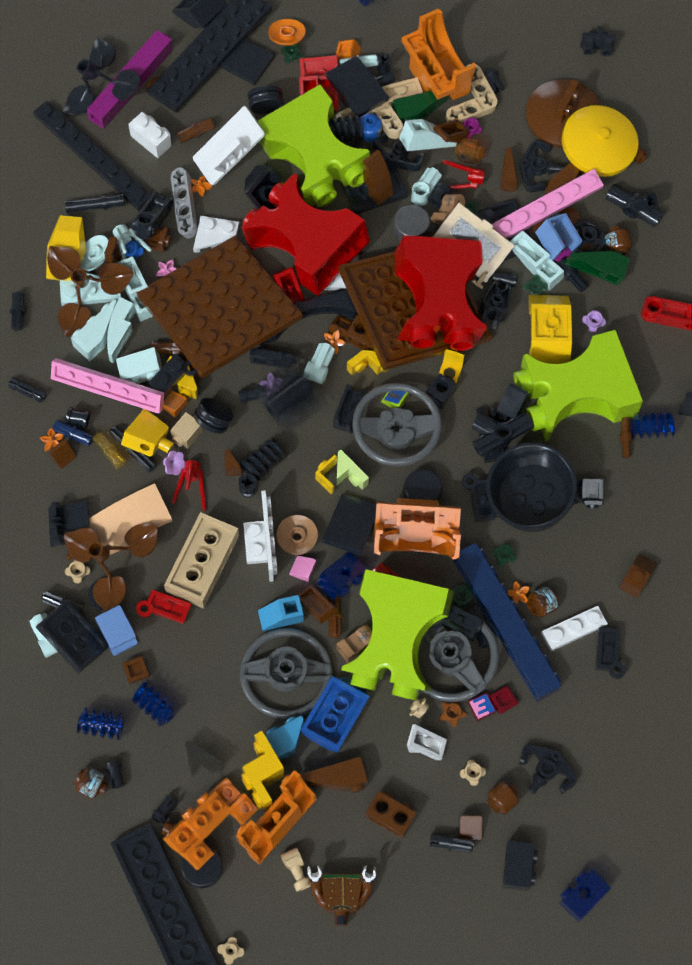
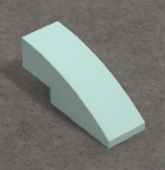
M521 231L510 241L514 245L512 248L513 252L547 289L551 290L564 278V271L550 259V254L524 231Z
M133 256L117 262L133 271V277L125 291L130 302L134 303L139 321L141 322L153 317L137 298L136 292L148 286Z
M119 297L114 307L108 327V355L110 362L113 364L133 332L130 320L135 314L134 303Z

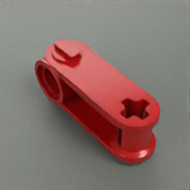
M656 296L645 298L641 310V317L644 321L692 330V304L658 298Z

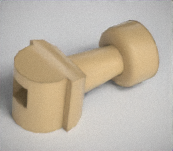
M297 847L281 854L280 856L285 867L291 870L297 881L294 883L296 892L309 888L311 886L310 878H305L301 867L304 863Z

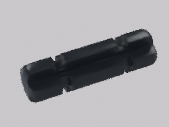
M11 377L8 382L9 388L18 390L19 393L31 399L35 398L34 400L40 403L46 397L44 391L36 390V387L23 381L20 382L15 377Z

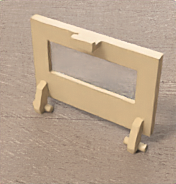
M458 203L433 237L482 241L483 263L475 274L479 277L478 281L475 279L472 281V283L482 289V281L485 283L488 281L514 245L492 229L493 226L485 219L482 221Z

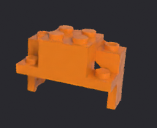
M436 9L420 16L418 30L403 36L401 42L410 55L409 69L415 78L418 77L423 92L432 91L437 100L447 95L456 100L469 94L471 81L475 73V63L473 62L472 65L465 67L457 56L445 29L443 12L440 9Z
M397 498V503L377 502L374 525V553L381 555L385 551H415L446 555L451 559L459 558L461 508L439 506L438 500Z

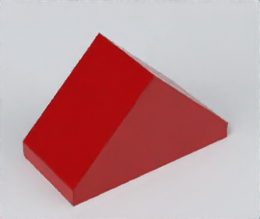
M292 267L273 275L276 284L293 303L297 301L305 302Z

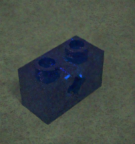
M347 552L321 573L316 584L332 600H335L339 596L344 597L353 585L358 586L363 581V575L367 568L352 553Z
M592 869L588 873L583 871L575 880L578 884L573 889L568 887L560 895L563 900L559 904L578 923L611 889ZM586 890L588 893L582 899L579 895Z

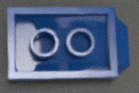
M332 676L302 726L301 733L318 745L338 753L370 697L367 695L366 688L351 685V679L346 676L340 678Z

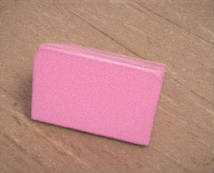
M297 556L289 575L309 582L316 566V560Z

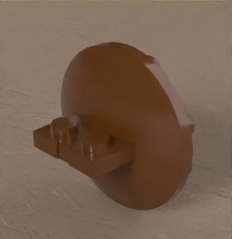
M574 79L549 81L539 86L529 97L526 106V121L531 132L539 140L561 149L563 148L562 132L569 117L583 107L600 105V102L589 88Z

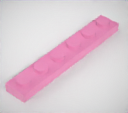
M593 169L494 222L492 228L505 239H509L602 189L604 185Z
M57 358L52 361L51 379L158 414L163 410L164 392Z

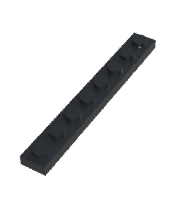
M48 101L44 102L33 112L36 119L119 194H123L124 199L136 210H141L151 194Z

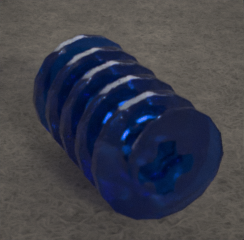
M667 412L665 416L663 413H658L657 417L655 413H650L649 417L646 413H643L641 418L639 414H634L631 420L632 439H635L636 433L639 434L640 439H643L644 433H647L648 438H651L652 433H655L656 438H659L660 432H663L664 438H667L668 432H671L672 437H674L675 422L671 412Z
M145 680L134 693L132 702L134 704L139 703V709H145L146 715H151L153 721L158 720V726H163L177 715L180 708L172 710L174 702L166 704L168 697L165 696L160 699L162 691L153 693L156 686L152 685L148 688L149 680Z
M85 707L79 716L77 734L82 730L84 735H88L91 730L92 736H96L99 732L100 737L104 738L108 732L109 739H113L116 735L117 740L120 741L124 729V720L121 717V713H118L117 717L113 718V712L110 711L108 716L105 717L104 710H101L100 714L96 715V709L93 708L91 714H88L87 707Z

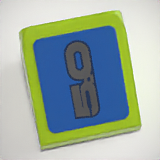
M389 391L381 402L392 409L401 408L408 399L409 393Z

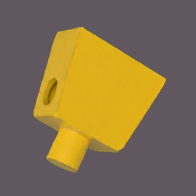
M143 409L124 432L121 445L150 457L158 449L169 453L174 443L166 439L169 427L148 410Z

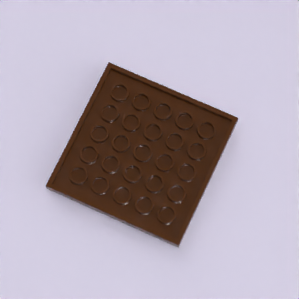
M236 236L229 238L153 282L147 288L136 292L137 298L202 378L303 319L300 310Z
M395 251L342 264L338 268L383 371L443 355L446 349L456 351L450 348L449 343H444L443 334L440 331L435 335V344L429 348H415L411 346V341L398 340V335L406 321L415 315L416 304L413 293L408 285L395 275ZM466 283L465 296L468 306L481 321L482 315ZM488 328L476 345L490 342L492 336Z

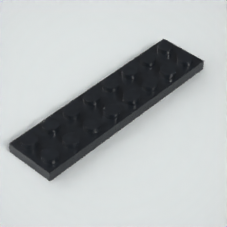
M231 0L147 90L148 95L177 113L272 11V6L263 0Z
M149 823L111 842L110 844L166 964L217 965L151 824Z

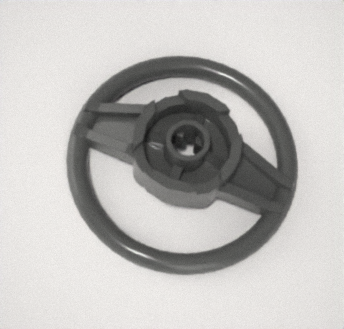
M388 383L372 389L360 400L353 415V433L360 448L373 460L389 466H407L421 461L434 450L442 432V418L434 400L418 387L405 383ZM389 391H404L419 397L426 403L432 415L413 416L410 410L393 408L383 411L380 418H361L365 407L373 398ZM399 427L400 430L399 432H395V429L393 428ZM433 433L425 448L405 458H391L381 455L373 450L364 439V437L375 439L386 446L388 450L402 451L407 449L415 439Z
M484 621L480 630L488 640L491 659L483 679L472 661L474 656L467 637L458 631H447L444 627L438 629L430 627L424 636L430 644L429 657L434 667L447 676H455L469 690L460 693H443L431 687V691L422 690L425 694L437 700L457 702L476 696L489 685L498 667L499 647L494 633ZM451 648L452 651L456 649L454 656L447 657L448 649Z
M293 628L275 629L258 637L246 650L240 666L241 686L250 703L262 713L280 719H289L293 716L297 718L310 713L333 676L330 656L321 642L311 634ZM288 636L302 639L312 645L319 653L323 663L306 659L297 649L287 646L277 648L267 658L253 662L250 661L256 650L267 641ZM287 665L292 670L289 673H284L280 669H284V666ZM249 681L269 682L271 688L282 692L300 689L303 683L323 682V685L318 695L307 705L294 710H278L261 702L252 691Z

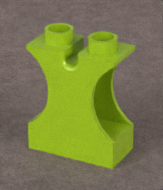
M321 85L257 121L265 132V136L259 141V144L269 158L288 161L296 165L304 173L305 180L301 187L303 200L311 207L315 204L323 207L335 199L337 192L333 188V180H339L344 186L350 185L351 187L363 184V161L370 156L368 149L352 148L340 142L333 135L328 124L330 118H335L333 102Z
M616 330L592 336L586 351L575 360L567 363H544L525 354L520 371L514 372L515 385L527 391L530 400L538 398L536 406L528 407L526 412L534 425L532 431L541 429L545 442L550 440L555 427L571 415L593 413L616 423L620 422L624 417H637L643 402Z
M365 570L360 595L367 603L372 615V635L364 652L354 661L343 665L341 670L353 673L351 685L375 690L378 679L383 680L385 671L389 669L391 671L390 682L394 683L391 695L417 701L419 689L431 691V686L424 679L419 667L418 652L420 643L432 625L449 616L454 592L439 586Z

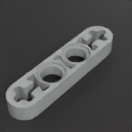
M180 167L176 168L171 174L177 229L185 238H192L196 235L198 227L191 177L184 168ZM186 190V196L180 199L179 194ZM189 207V212L182 216V210Z

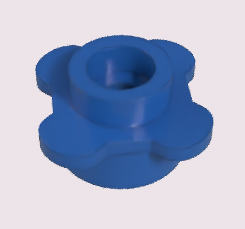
M137 240L130 241L125 245L127 252L124 254L129 258L133 256L134 260H136V258L144 253V248L140 246Z

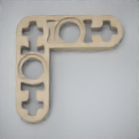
M475 64L476 76L475 78L473 76L470 88L474 99L449 108L446 113V122L457 119L460 122H464L467 118L477 119L496 110L497 98L478 65ZM482 85L486 90L479 92L476 90V86ZM486 96L488 103H492V106H489V104H485ZM468 107H474L477 111L475 113H469L466 109ZM454 114V116H458V118L455 119L454 117H451V115Z
M388 102L366 113L375 114L381 119L382 129L389 138H400L403 123ZM348 108L338 112L335 118L337 121L338 117L344 119L345 116H350L352 118L355 114ZM385 116H390V117H391L390 119H387V120L382 119V118L385 117Z

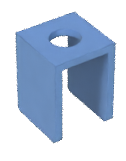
M566 213L546 219L535 232L546 252L550 254L551 260H554L565 246L573 253L582 243V239Z
M120 605L95 617L97 625L114 656L138 644L135 633Z

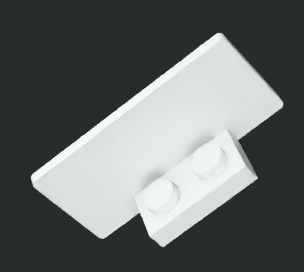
M243 106L193 156V160L207 181L214 186L265 136V132L248 107Z
M263 490L261 493L264 521L246 522L243 525L247 564L268 562L269 581L271 582L274 581L273 575H277L276 556H272L275 555L274 536H271L274 535L271 499L266 497V490Z

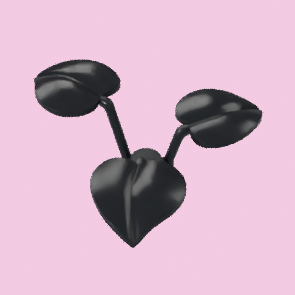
M97 37L89 60L82 59L77 65V71L83 75L81 79L85 82L86 87L78 86L70 92L62 112L70 116H78L87 112L88 107L94 102V96L89 93L91 87L88 80H94L98 75L115 84L112 93L119 100L128 99L137 91L141 83L140 77L134 71L123 70L118 74L117 81L99 72V70H103L104 67L112 64L116 51L111 44Z

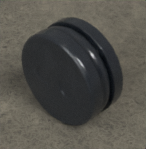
M264 85L253 88L248 92L249 109L253 113L269 114L284 106L283 91L280 87Z
M212 398L201 399L193 413L195 421L202 428L217 434L225 433L234 418L229 407Z
M420 469L412 472L407 477L404 484L405 498L438 500V502L441 498L442 482L434 472Z
M211 847L209 849L214 855L198 870L184 857L182 859L181 870L188 884L195 888H209L215 885L222 875L223 864L221 857Z

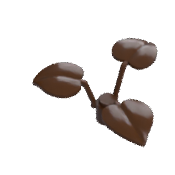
M49 246L47 262L51 274L59 280H66L70 276L76 286L78 304H65L58 312V322L64 335L71 337L77 329H82L91 318V311L87 307H81L80 288L86 287L89 280L101 282V289L105 293L117 295L126 289L133 277V271L122 264L107 263L99 268L98 275L100 278L98 279L92 277V275H87L85 270L79 268L81 263L80 256L75 250L67 247Z
M150 523L132 527L124 538L128 544L126 547L111 546L109 544L105 546L101 544L98 533L90 528H81L73 532L64 533L66 547L76 561L85 563L93 558L98 561V564L101 565L108 578L99 579L93 588L94 600L105 612L120 605L125 598L127 590L124 579L120 576L112 578V574L104 564V561L109 558L110 550L128 551L131 549L134 556L146 557L156 547L158 527Z

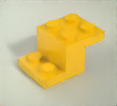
M260 731L254 735L255 742L253 743L258 758L242 767L243 774L241 776L248 791L252 789L253 800L257 808H263L266 813L272 806V799L265 788L284 777V767L264 733Z

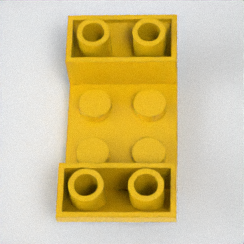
M529 295V314H531V346L529 355L536 360L549 364L570 362L572 317L569 296Z

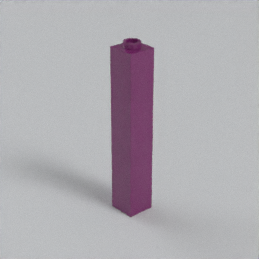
M156 30L121 71H134L140 77V88L172 52V39L167 34H162ZM111 82L87 109L89 120L103 129L132 98V96L125 100L115 98L112 93L115 84Z

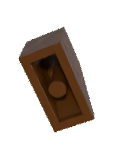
M638 554L619 589L638 598L657 563Z

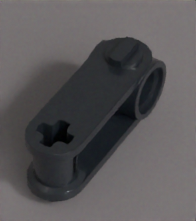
M156 191L152 193L131 222L132 230L135 231V235L138 238L150 239L154 236L170 213L174 198L161 196Z

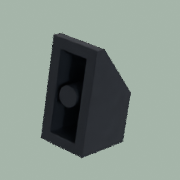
M510 383L496 410L497 420L500 423L507 422L520 415L524 409L528 392Z

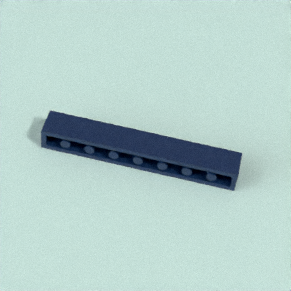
M474 543L459 551V558L453 559V562L477 603L482 607L483 613L536 702H539L559 691L561 687L560 676L550 668L549 665L551 663L545 653H541L538 648L540 644L537 638L529 633L527 621L524 618H520L517 613L518 607L516 603L508 598L507 588L503 582L499 583L496 577L497 572L493 565L489 566L486 561L487 556L484 550Z

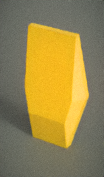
M60 215L47 245V255L49 246L71 248L79 254L81 266L86 253L82 217ZM47 262L46 278L59 280L51 274ZM69 276L66 280H63V281H72V280H71V277Z

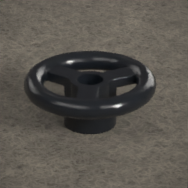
M584 220L573 225L576 230L580 229L582 243L574 252H601L606 243L605 233L598 224ZM593 243L598 245L596 249L591 251L581 249L585 244Z

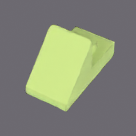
M342 450L338 451L337 485L348 477L354 486H359L363 490L368 486L369 477Z

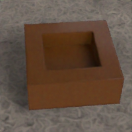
M142 656L122 663L129 685L149 678Z

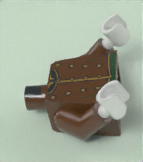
M317 865L318 871L316 873H311L309 866L307 871L311 878V893L319 907L325 909L326 913H335V926H348V914H356L357 909L363 908L371 896L376 868L374 867L372 874H368L366 872L367 865L364 866L363 875L321 874L319 865Z

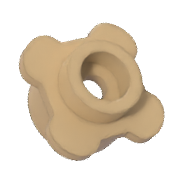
M74 560L65 569V574L71 576L74 583L78 584L82 582V578L85 575L90 574V568L85 567L82 562Z
M427 699L415 700L410 706L411 711L409 715L420 718L429 707L426 703Z
M469 760L466 768L460 771L461 778H466L472 786H476L480 777L486 774V770L480 767L474 760Z
M230 937L227 943L219 945L217 949L218 953L223 955L224 961L228 965L233 964L234 960L244 955L243 948L238 946L237 939L234 937Z

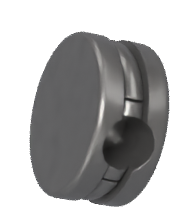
M407 205L397 211L394 217V233L398 239L401 240L404 235L427 237L430 218L423 208L416 205Z

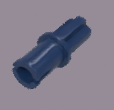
M60 420L55 421L53 425L55 432L69 437L70 441L73 439L89 447L93 440V434L78 429L77 425L71 426Z

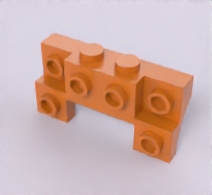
M295 770L282 780L280 786L282 794L273 802L266 813L256 823L250 819L237 832L236 838L239 844L247 850L250 858L259 865L317 800L316 795Z
M228 778L221 780L208 794L206 792L196 800L198 804L194 808H188L181 815L183 819L163 838L173 850L183 856L196 870L200 869L214 855L203 840L229 814L242 825L258 810L245 793L241 794Z

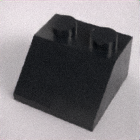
M182 0L172 12L191 27L203 29L210 24V20L214 16H217L223 10L222 8L227 5V2L225 0Z

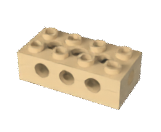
M200 512L164 584L166 593L204 609L239 538L238 528ZM210 540L215 541L213 544H207ZM201 558L207 559L205 562H198ZM193 576L198 577L194 581L188 580L190 577Z

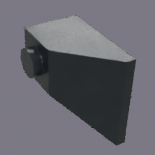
M256 165L245 179L244 193L258 210L262 206L276 209V206L269 201V194L277 183L283 181L270 165Z

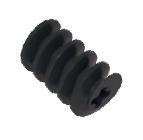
M353 115L352 118L345 116L344 119L338 117L337 121L335 118H330L328 121L331 132L339 141H341V136L344 137L345 141H348L349 135L355 140L356 134L359 135L360 139L363 138L362 124L357 115Z
M271 438V440L265 441V446H259V451L254 450L252 452L253 456L248 455L246 457L247 461L242 460L240 465L246 474L249 473L261 479L260 471L267 474L266 466L273 469L272 461L279 464L278 456L285 459L286 455L277 441Z

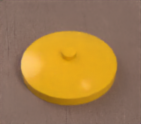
M593 105L583 107L569 117L562 132V146L568 159L578 169L585 173L594 169L598 176L608 177L623 172L631 165L638 151V136L632 123L622 113L606 106Z

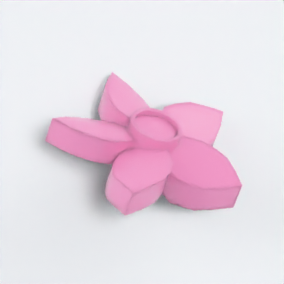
M170 260L166 264L158 262L161 270L156 273V277L165 276L176 270L174 261Z

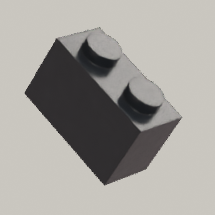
M508 840L502 888L529 891L531 885L535 886L536 872H532L533 863L536 864L538 858V850H534L535 844Z

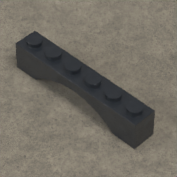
M347 290L334 291L330 295L316 296L305 302L297 301L294 303L302 313L303 319L319 314H336L355 319L358 315ZM288 328L284 329L283 331L279 332L278 334L274 335L273 337L269 338L268 340L264 341L259 345L277 341L279 337L282 335V333L286 331Z

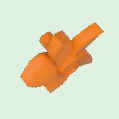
M205 176L200 177L199 180L191 179L193 193L198 191L202 197L205 194V190L212 188V185L206 182Z
M339 330L334 332L333 335L324 333V337L328 341L326 343L331 345L335 349V354H337L338 346L346 344L344 340L339 339Z
M50 428L48 436L40 437L41 441L46 443L45 452L49 451L52 446L55 447L59 444L64 435L55 434L54 430Z
M515 581L513 585L514 590H508L507 595L513 597L512 600L516 604L519 600L527 603L526 594L529 592L530 587H520L519 583Z

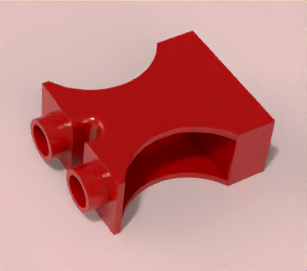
M295 173L285 183L279 182L272 188L269 194V201L276 206V209H269L266 206H262L259 210L253 209L246 215L242 226L251 250L272 247L291 254L295 258L294 264L300 283L317 296L340 274L338 271L339 265L350 263L370 242L365 220L348 208L337 211H324L308 205L303 200L301 186Z
M404 235L394 253L395 275L401 278L413 293L416 313L406 321L398 335V340L411 341V346L415 348H429L435 344V335L440 331L443 334L444 343H449L451 349L456 351L472 349L487 329L486 324L473 314L465 296L466 283L473 279L483 263L482 241Z

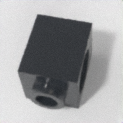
M439 373L426 393L434 400L437 407L442 410L454 394L456 383L451 377ZM442 387L445 388L447 391L439 392L437 389Z

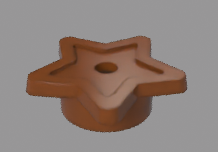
M460 701L451 704L442 703L444 712L439 718L441 721H449L453 727H456L458 720L467 716L460 708Z

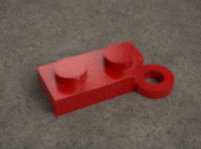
M152 590L148 601H140L137 604L136 612L143 618L149 617L153 613L184 625L192 605L189 602ZM142 606L148 607L147 612H141L140 609Z

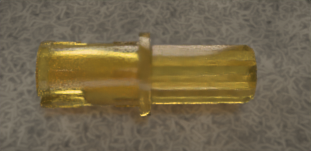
M101 432L97 433L93 440L103 451L102 455L107 457L116 469L124 466L127 461L118 452L116 445H112Z

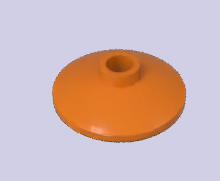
M294 19L278 20L271 24L268 29L269 38L280 45L296 44L306 34L304 25Z

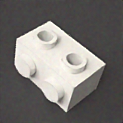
M141 112L129 123L131 137L155 157L159 158L171 147L169 131L165 127L161 128L150 115L147 116Z

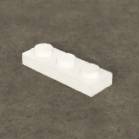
M596 606L543 630L541 634L550 651H554L597 631L599 627H606L607 622L599 607Z

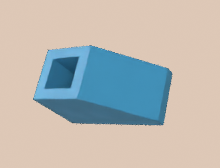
M299 595L278 599L258 610L262 631L304 622Z
M293 716L284 722L285 725L280 728L275 726L266 731L265 737L280 761L296 752L301 728L304 725L302 716L298 718Z

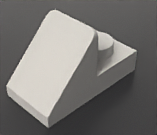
M413 724L407 747L410 753H422L432 759L442 760L447 740Z

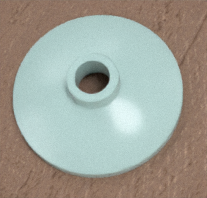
M97 235L86 242V253L80 266L83 270H94L105 261L104 252L109 241L105 236Z

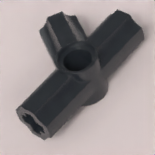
M613 184L605 197L609 202L622 208L626 216L633 219L639 218L653 227L658 225L664 214L662 210L656 208L659 203L657 200L658 196L654 192L644 194L630 193Z
M525 412L507 422L501 423L480 413L474 420L472 429L482 434V436L473 440L472 444L477 454L483 457L499 447L508 446L513 439L533 429L534 425L529 415ZM501 432H505L508 435L506 437H501L498 434Z

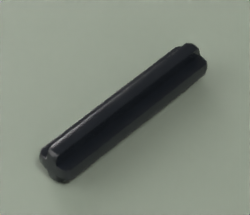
M114 426L110 429L109 433L121 445L124 432L118 426ZM121 445L147 472L150 473L156 468V463L149 456Z

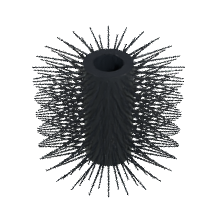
M289 365L282 366V369H285L282 370L284 371L285 378H282L279 383L273 378L263 379L268 382L263 387L269 386L270 388L268 390L264 389V393L260 392L264 396L262 398L265 399L262 402L267 410L266 412L273 417V422L274 418L275 420L277 419L279 425L282 422L291 421L293 415L297 414L299 416L300 413L298 414V411L302 412L301 415L305 416L307 414V417L310 414L313 415L311 413L313 411L307 406L309 404L313 405L316 400L313 395L315 393L312 388L313 386H311L302 373L299 375V371L294 372L292 370L290 372ZM299 416L298 418H295V417H294L295 423H297V424H299V425H300V423H298V422H296V421H297L298 419H299L300 421H303V420L300 419V418H301L300 416Z

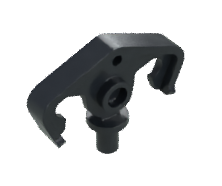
M386 133L374 138L373 148L375 151L379 150L388 166L417 172L421 169L424 153L418 155L415 158L416 162L412 163L407 159L409 151L406 150L401 140L395 142L389 148L381 145V143H386L389 139Z
M535 140L531 143L519 163L524 187L530 193L545 190L544 183L532 184L530 182L534 175L541 176L548 172V175H551V173H558L564 168L562 165H554L552 161L548 164L542 157H536L535 151L537 149H541L544 153L551 151V145L541 140Z
M532 744L524 746L519 765L527 764L529 761L528 754L533 753L539 760L536 766L537 774H533V782L528 788L530 793L535 795L540 787L546 786V781L552 780L557 774L568 778V782L562 783L559 787L561 795L575 786L577 777L559 751Z

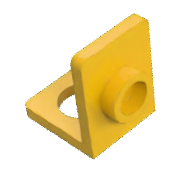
M446 349L439 373L444 375L446 369L454 370L455 376L452 379L457 383L465 355Z
M336 455L332 456L328 461L324 460L315 472V479L330 494L334 493V485L324 475L337 464Z

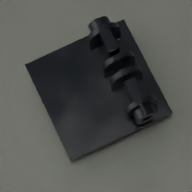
M88 501L66 505L52 502L48 508L50 547L66 545L64 533L73 532L81 528H90Z

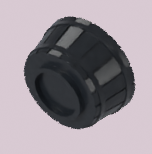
M523 443L509 448L505 453L503 452L498 456L489 470L486 490L489 503L501 520L521 531L540 532L555 526L569 512L575 499L577 481L570 462L557 449L541 443Z

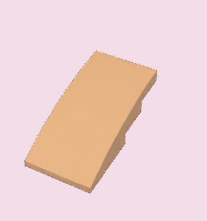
M155 483L123 498L89 518L90 529L98 533L101 544L125 547L128 546L124 539L125 535L132 527L145 523L160 527L172 522V518ZM110 550V555L120 550Z

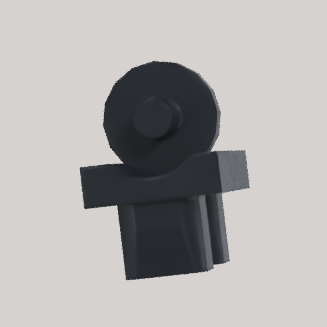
M597 26L596 31L582 33L580 48H583L584 55H592L595 49H601V55L611 56L616 43V35L601 31V26Z

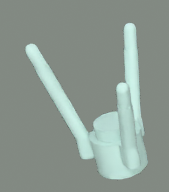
M121 224L113 229V235L118 239L123 260L127 259L124 254L127 252L125 245L131 241V237L136 239L149 252L151 251V248L135 235L132 228L128 229L126 225Z

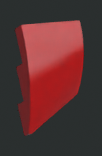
M337 55L300 59L301 77H299L300 96L321 85L332 100L334 111H340V95L325 77V73L338 66Z

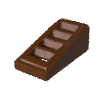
M458 119L436 125L433 128L445 142H464L470 133Z
M507 147L500 189L502 191L515 192L517 187L512 150Z

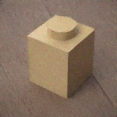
M185 413L171 429L173 442L180 447L183 445L187 449L203 432V428L188 413Z

